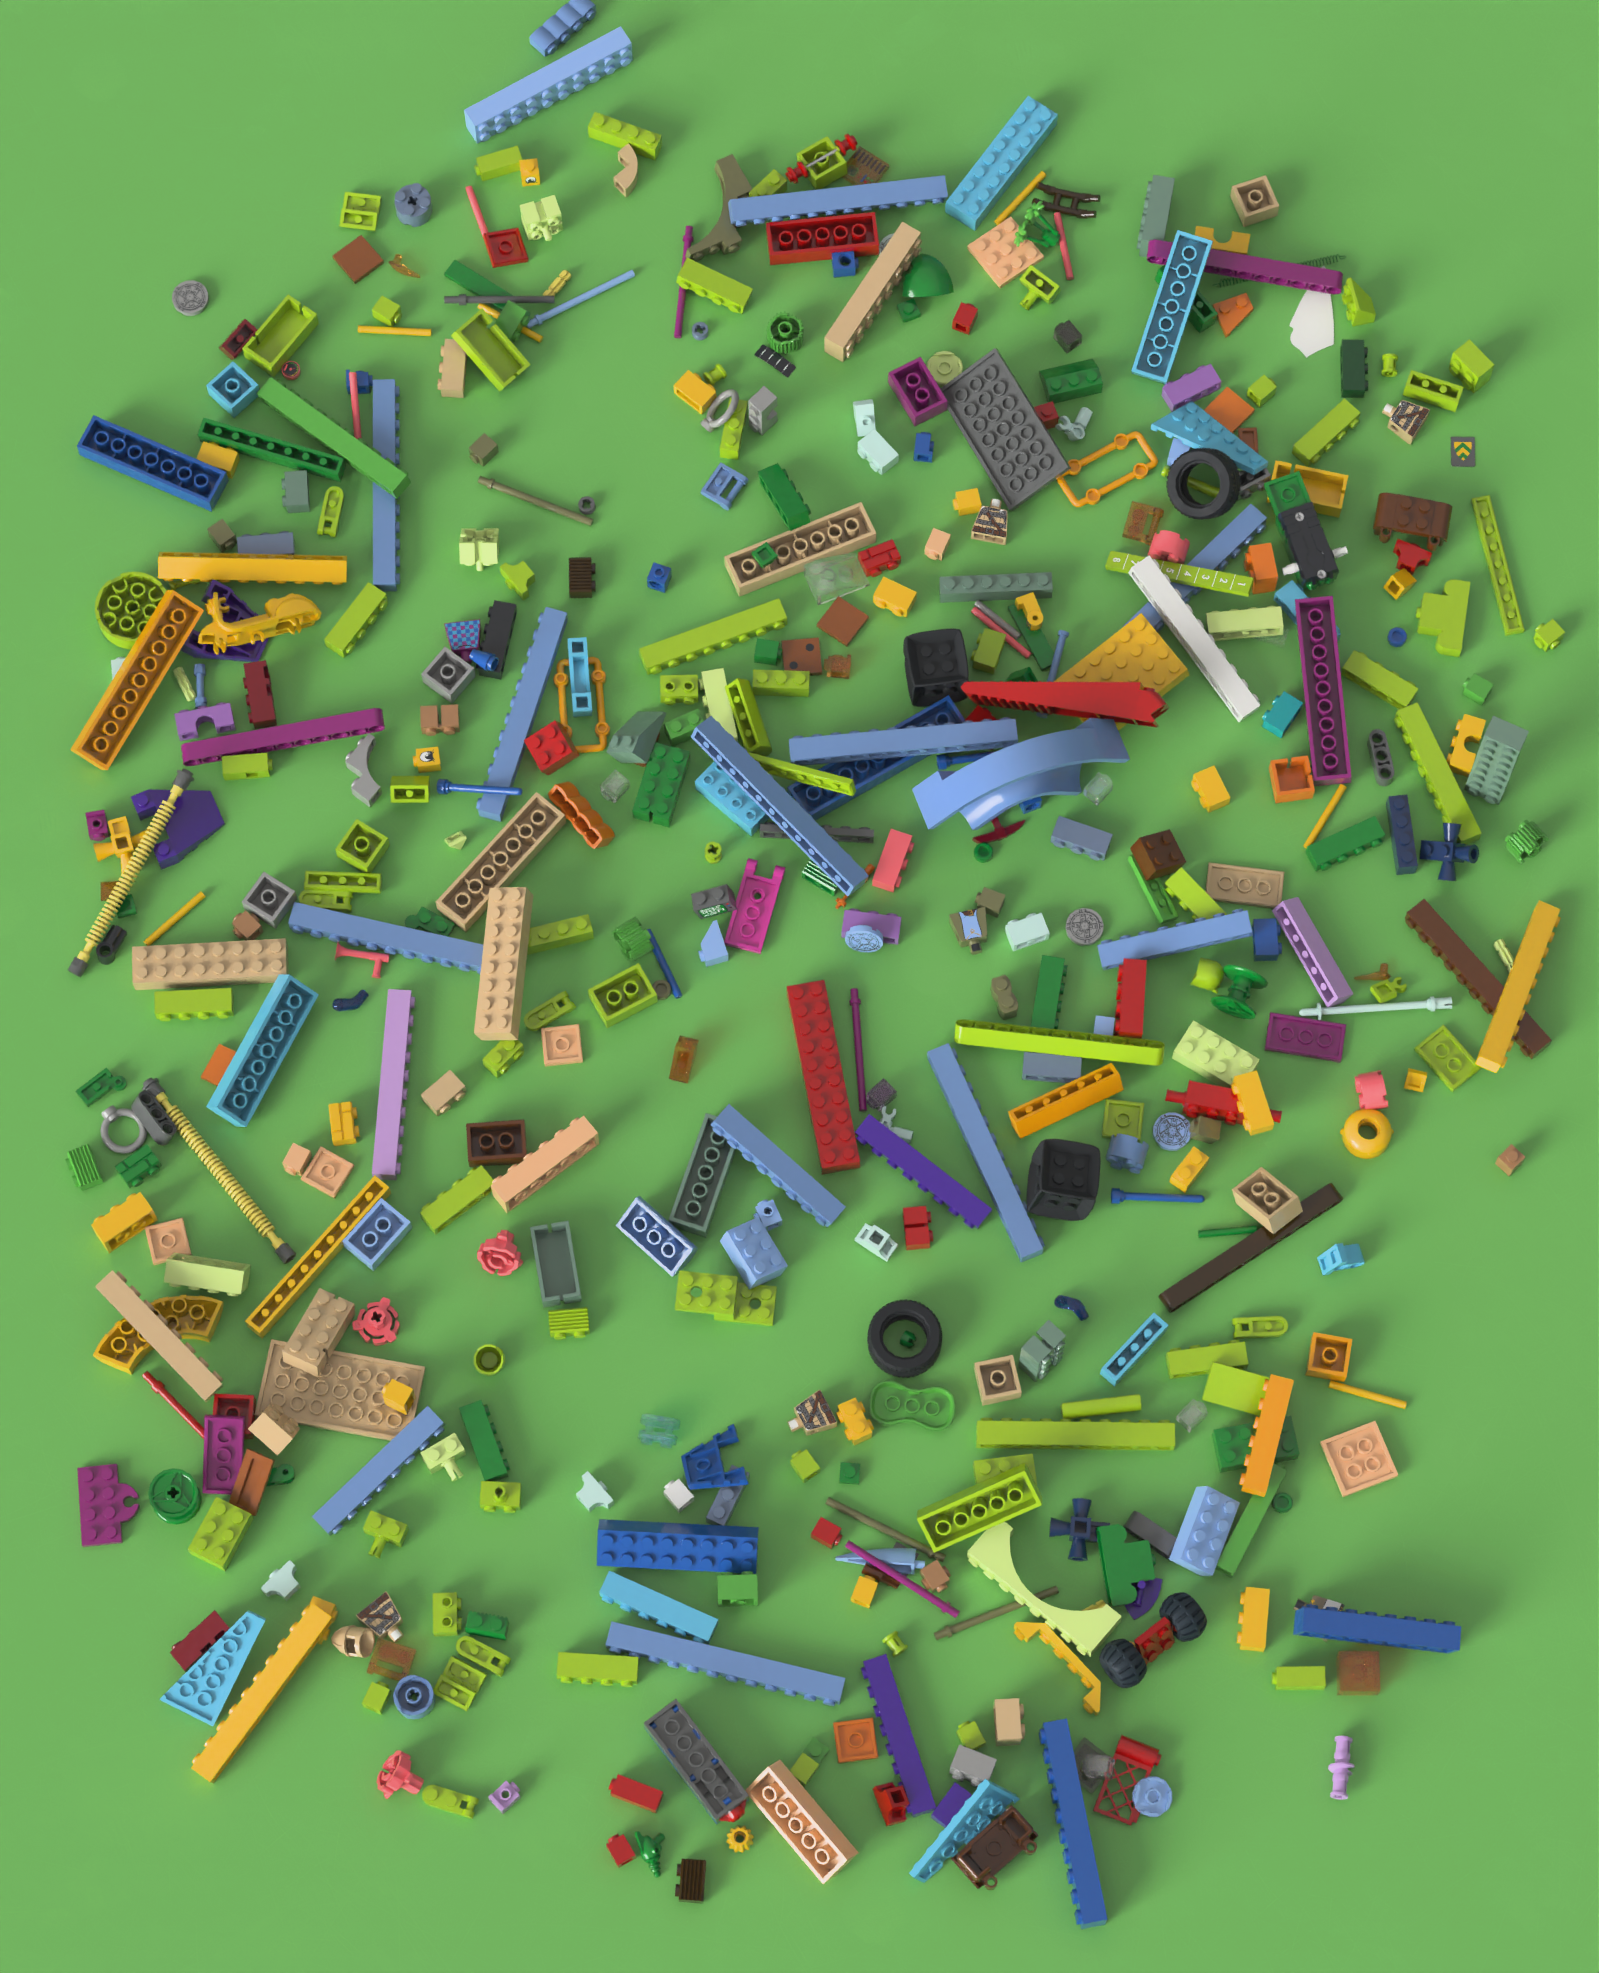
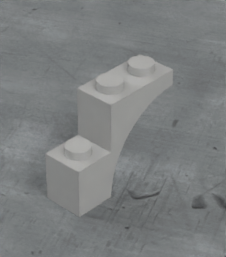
M370 733L359 740L357 748L354 751H350L345 759L347 768L360 777L356 778L351 785L352 794L369 807L382 794L381 787L373 780L368 771L369 757L376 745L375 737Z

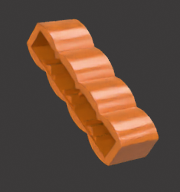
M569 781L555 784L549 791L548 796L552 803L560 807L561 812L565 814V818L572 822L575 830L583 835L590 847L596 849L609 845L615 837L613 830L610 826L603 823L598 812L591 809L587 799L579 794L574 784Z

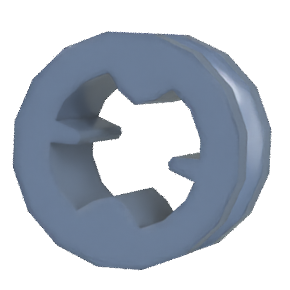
M697 322L692 326L694 339L701 341L707 338L708 326L705 323ZM698 328L703 330L702 334H700V332H697Z

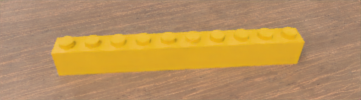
M159 552L158 578L163 579V581L181 579L184 582H190L193 579L210 582L214 579L219 580V582L238 580L240 583H247L249 580L257 581V583L275 581L276 583L284 584L287 581H294L296 584H304L305 582L324 584V582H332L334 585H341L343 582H347V556Z
M1540 900L1535 906L1476 1059V1065L1494 1073H1497L1500 1067L1504 1068L1508 1057H1505V1054L1510 1052L1514 1043L1511 1041V1038L1516 1036L1520 1027L1517 1025L1518 1020H1522L1526 1011L1523 1009L1524 1004L1527 1005L1531 998L1529 991L1530 989L1533 990L1536 985L1537 979L1535 975L1536 973L1539 974L1542 969L1543 963H1541V959H1545L1549 948L1546 947L1547 943L1552 942L1555 935L1552 930L1554 927L1557 928L1561 919L1558 916L1559 908Z
M374 1175L245 1320L249 1329L263 1339L344 1247L342 1241L381 1198L386 1200L391 1194L389 1186Z
M315 1604L308 1605L301 1614L303 1617L299 1622L296 1621L289 1630L291 1633L287 1639L283 1638L280 1641L276 1654L269 1656L265 1662L267 1666L253 1678V1685L243 1691L241 1701L238 1705L234 1704L230 1709V1716L226 1721H221L216 1729L218 1731L214 1737L211 1736L206 1741L204 1751L201 1754L198 1753L193 1759V1766L191 1768L209 1782L214 1784L335 1620Z

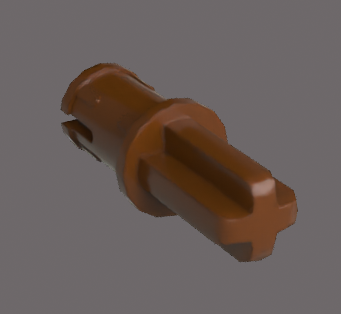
M866 1562L861 1572L864 1575L875 1578L877 1583L882 1582L895 1589L900 1585L899 1581Z

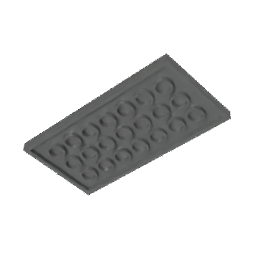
M994 348L940 388L948 401V411L1010 511L1015 510L1071 469L998 349Z

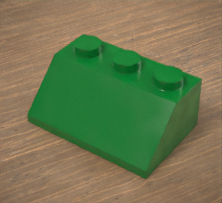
M1093 359L1039 371L1047 402L1053 401L1055 404L1102 393L1103 381L1099 368Z

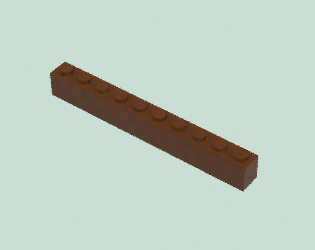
M1423 899L1406 913V924L1411 929L1416 930L1420 940L1431 947L1432 953L1443 960L1446 969L1452 971L1456 975L1457 981L1469 989L1472 998L1478 999L1482 1004L1483 1010L1493 1016L1504 986L1431 905ZM1525 1011L1522 1020H1518L1517 1023L1520 1026L1516 1036H1512L1511 1041L1516 1042L1520 1046L1521 1052L1526 1057L1529 1056L1533 1059L1546 1049L1552 1040Z

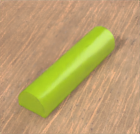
M305 871L304 890L381 894L382 874Z
M1139 1394L1062 1403L1060 1406L1062 1419L1140 1411L1141 1398Z

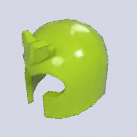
M1201 957L1198 969L1190 985L1218 993V988H1220L1224 978L1223 967L1217 961Z
M485 1344L475 1351L474 1366L479 1373L492 1376L501 1371L505 1364L503 1350L493 1344Z

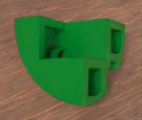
M922 253L911 262L912 270L904 278L903 297H930L954 293L951 277L939 260L931 255Z

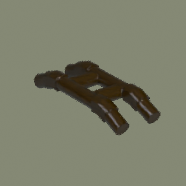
M1041 182L1036 184V189L1054 196L1053 204L1043 200L1042 205H1044V208L1042 210L1060 212L1083 219L1096 218V211L1077 208L1079 200L1085 203L1100 202V195L1063 190ZM1062 197L1072 199L1070 208L1060 206ZM1034 198V199L1032 200V204H1033L1034 202L1037 204L1039 201H1042V200H1039V199H1037V198Z

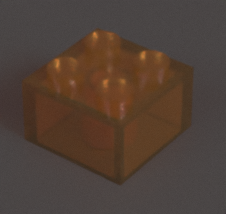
M1339 1651L1337 1653V1695H1378L1380 1693L1379 1651Z

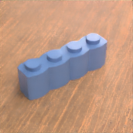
M570 0L529 37L530 44L543 56L552 55L557 50L558 45L566 43L572 33L578 32L583 27L584 22L590 21L595 17L596 5L590 0Z

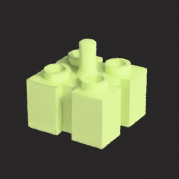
M555 195L542 198L541 201L536 203L532 201L520 205L521 221L528 241L532 239L538 240L543 235L546 241L552 240V235L563 230L561 211Z
M461 528L459 541L460 564L467 566L476 564L477 571H483L484 565L491 566L497 564L499 528H484V530Z

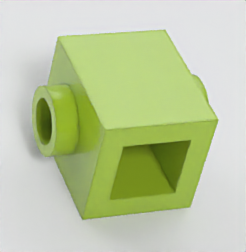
M1552 619L1546 624H1540L1535 629L1536 633L1533 639L1540 649L1547 652L1549 649L1554 650L1560 645L1565 631Z

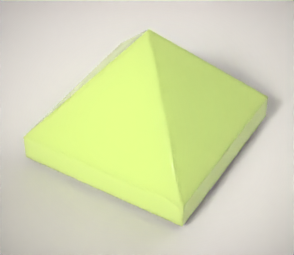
M459 831L444 840L449 847L461 850L467 838Z

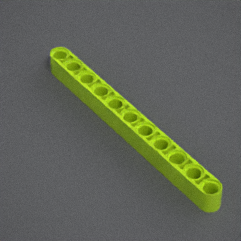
M960 1019L955 1022L954 1041L959 1044L1154 1066L1163 1064L1165 1044L1156 1040Z

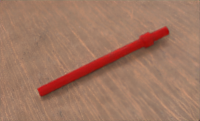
M146 1371L142 1377L152 1386L151 1389L156 1394H160L204 1439V1428L165 1389V1385L160 1380L157 1381Z

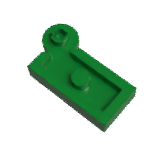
M424 907L420 908L416 916L410 915L405 919V926L407 928L418 929L420 927L426 932L447 937L450 936L455 928V923Z
M105 1068L77 1089L76 1093L89 1107L112 1089L115 1091L124 1090L127 1082L123 1076L113 1077L111 1072Z

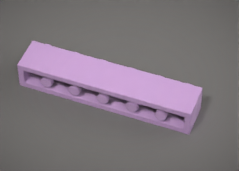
M1295 897L1282 901L1272 912L1326 1007L1343 1004L1353 995V992L1300 899Z

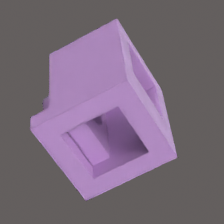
M505 1781L488 1798L504 1814L521 1798L518 1794L520 1789L514 1782L509 1784ZM505 1791L509 1792V1797L503 1798L502 1793Z

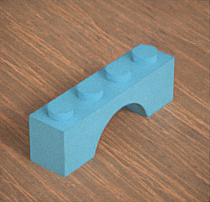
M587 637L568 638L573 717L592 716Z

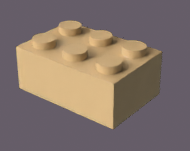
M1262 1167L1232 1189L1236 1204L1272 1234L1303 1212L1299 1197Z

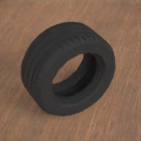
M1199 448L1189 450L1176 458L1177 460L1174 461L1169 469L1166 487L1168 488V497H1170V501L1177 511L1186 517L1202 520L1224 515L1234 506L1233 504L1236 503L1240 494L1241 479L1236 464L1227 454L1217 449ZM1201 463L1212 466L1220 479V490L1217 497L1208 504H1201L1195 501L1187 487L1188 476L1191 470Z
M907 1299L896 1300L886 1304V1306H883L875 1313L869 1325L867 1342L870 1356L881 1370L895 1377L910 1378L911 1376L915 1377L926 1372L936 1362L942 1346V1328L935 1313L933 1314V1311L926 1307V1305ZM900 1320H909L922 1327L926 1334L927 1342L920 1353L912 1357L902 1358L892 1354L886 1348L883 1342V1335L892 1323Z

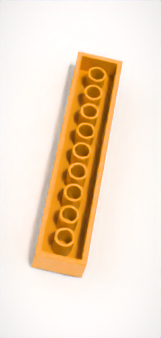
M167 590L70 749L71 751L101 770L109 769L204 612L202 608L174 590Z

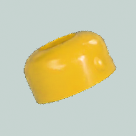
M1365 1108L1353 1112L1347 1118L1344 1127L1340 1131L1346 1149L1354 1156L1362 1159H1372L1384 1153L1394 1133L1389 1120L1383 1113L1375 1109ZM1362 1126H1370L1375 1130L1376 1137L1370 1140L1364 1139L1360 1136L1358 1130Z

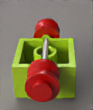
M846 134L843 141L835 140L834 146L828 136L798 152L797 167L793 169L791 167L787 168L785 173L790 183L797 184L798 178L803 176L808 178L813 187L818 190L848 174L847 163L843 157L846 156L847 150H856L858 143L855 137Z

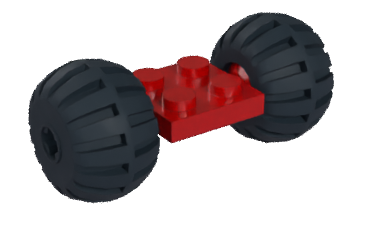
M1179 1592L1168 1596L1160 1607L1161 1620L1134 1640L1135 1647L1126 1639H1116L1107 1643L1102 1649L1099 1656L1101 1666L1117 1686L1129 1688L1139 1684L1147 1672V1664L1153 1662L1163 1651L1172 1647L1175 1643L1174 1636L1178 1640L1186 1642L1198 1638L1203 1633L1207 1625L1206 1616L1199 1604L1189 1594Z

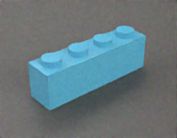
M1291 580L1275 592L1273 600L1281 606V609L1297 625L1295 599L1311 597H1307L1303 588ZM1336 626L1337 642H1338L1339 639H1340L1341 633H1340V629Z
M1153 1313L1101 1368L1100 1374L1115 1387L1164 1335L1168 1329V1324Z

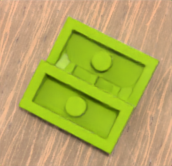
M345 192L339 227L376 231L382 197Z
M451 1656L444 1672L440 1675L433 1689L434 1694L468 1711L488 1674L455 1656Z

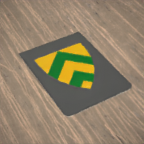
M1451 437V466L1475 467V437Z

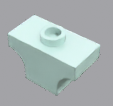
M873 400L854 401L853 410L858 437L866 436L872 430H876Z
M865 1223L855 1238L857 1243L888 1262L898 1247V1244L890 1238V1234L876 1225L870 1226Z
M588 1471L582 1475L584 1486L576 1493L577 1499L589 1512L598 1506H603L607 1509L611 1508L614 1505V1500L606 1492L608 1489L602 1481L597 1482Z
M289 1560L280 1570H274L269 1576L270 1579L261 1587L263 1593L267 1597L277 1594L287 1601L301 1588L294 1579V1574L297 1570L296 1566Z

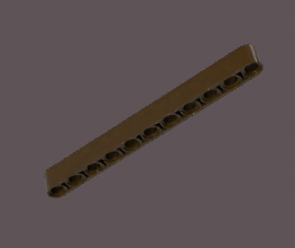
M1332 1183L1327 1184L1301 1201L1303 1212L1276 1233L1272 1234L1263 1226L1165 1290L1158 1296L1169 1313L1174 1312L1336 1206L1343 1200V1197Z

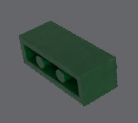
M1342 339L1340 346L1341 398H1363L1365 391H1368V380H1365V375L1368 374V363H1365L1368 348L1364 347V340Z

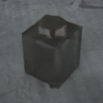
M1070 320L1065 323L1061 322L1055 327L1053 338L1066 353H1069L1082 343L1081 333Z

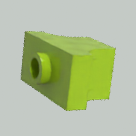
M524 561L517 565H509L506 562L502 564L500 572L506 579V585L510 590L514 589L524 601L529 597L528 587L535 582V574Z

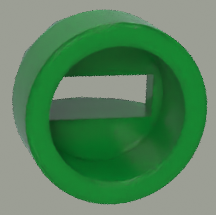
M906 1330L900 1339V1345L905 1347L914 1346L911 1342L912 1340L916 1341V1336Z

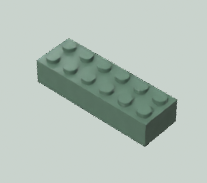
M708 1113L705 1114L669 1217V1222L675 1228L705 1238L737 1148L734 1149L727 1143L728 1140L724 1136H719L713 1131V1127L710 1124L717 1116Z

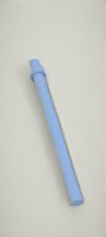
M630 270L541 315H534V318L529 321L527 327L531 328L537 324L541 325L543 321L634 277V271Z

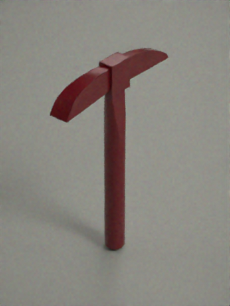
M997 816L991 820L995 828L993 832L973 837L972 840L979 844L990 843L996 840L1000 841L1019 830L1025 823V820L1004 828L1001 826Z

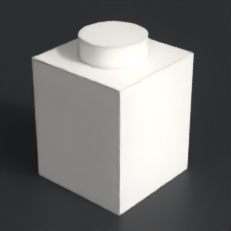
M680 1479L672 1480L664 1487V1496L679 1513L694 1501V1496Z

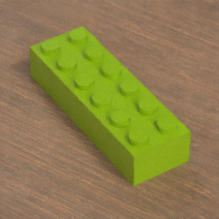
M1023 1463L918 1510L917 1520L935 1553L1041 1506L1042 1495L1026 1463Z

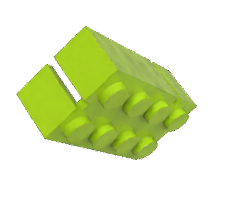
M287 295L256 331V338L252 336L243 347L244 357L272 377H275L284 363L291 358L319 324L317 314L305 305L302 307L299 301Z
M482 308L451 336L496 389L501 391L531 364L496 324L490 329L486 327L493 320Z

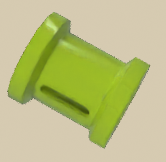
M1395 354L1382 355L1383 369L1381 375L1385 377L1397 376L1396 362L1398 361V356Z
M716 364L714 369L708 373H703V377L707 384L715 386V383L722 378L725 379L727 374L720 364Z
M712 841L706 844L705 859L707 862L715 864L721 860L722 849L719 843Z
M897 1631L892 1632L882 1640L893 1652V1657H897L908 1648L898 1637Z

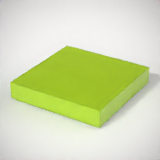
M1106 1099L1102 1137L1111 1138L1113 1134L1115 1137L1117 1134H1125L1138 1138L1137 1142H1140L1144 1103Z

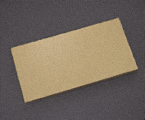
M1209 862L1205 892L1215 902L1274 909L1282 900L1284 872Z

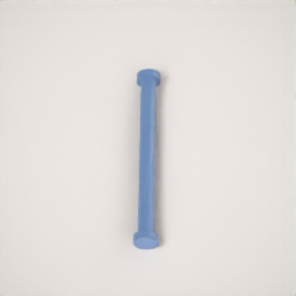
M1058 631L1059 638L1047 682H1054L1056 679L1065 641L1069 637V632ZM1037 712L1036 715L1041 718H1047L1048 713L1041 714Z

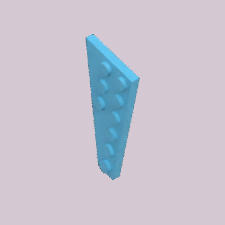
M1193 401L1151 424V430L1156 432L1160 430L1171 439L1176 437L1182 440L1183 444L1194 449L1211 448L1222 451L1233 460L1237 468L1255 475L1268 466L1267 460Z
M248 1610L159 1700L214 1726L266 1618Z
M985 1779L978 1785L973 1795L965 1801L961 1810L953 1816L948 1826L940 1832L935 1842L927 1848L926 1853L915 1863L909 1874L913 1878L925 1883L943 1867V1862L950 1856L954 1857L958 1853V1848L964 1843L967 1845L991 1824V1820L995 1816L1004 1813L1007 1805L1012 1801L1016 1803L1020 1798L1005 1788Z

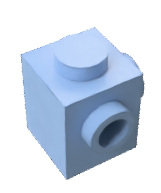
M766 1199L759 1202L758 1206H755L754 1219L759 1217L767 1231L782 1226V1219L774 1200L768 1201Z

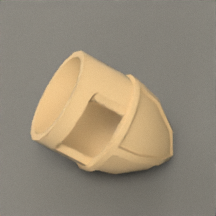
M350 1625L335 1631L331 1641L340 1653L348 1657L367 1658L373 1651L375 1636L370 1628Z

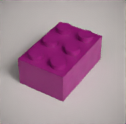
M921 357L888 373V383L914 426L947 411L948 401Z

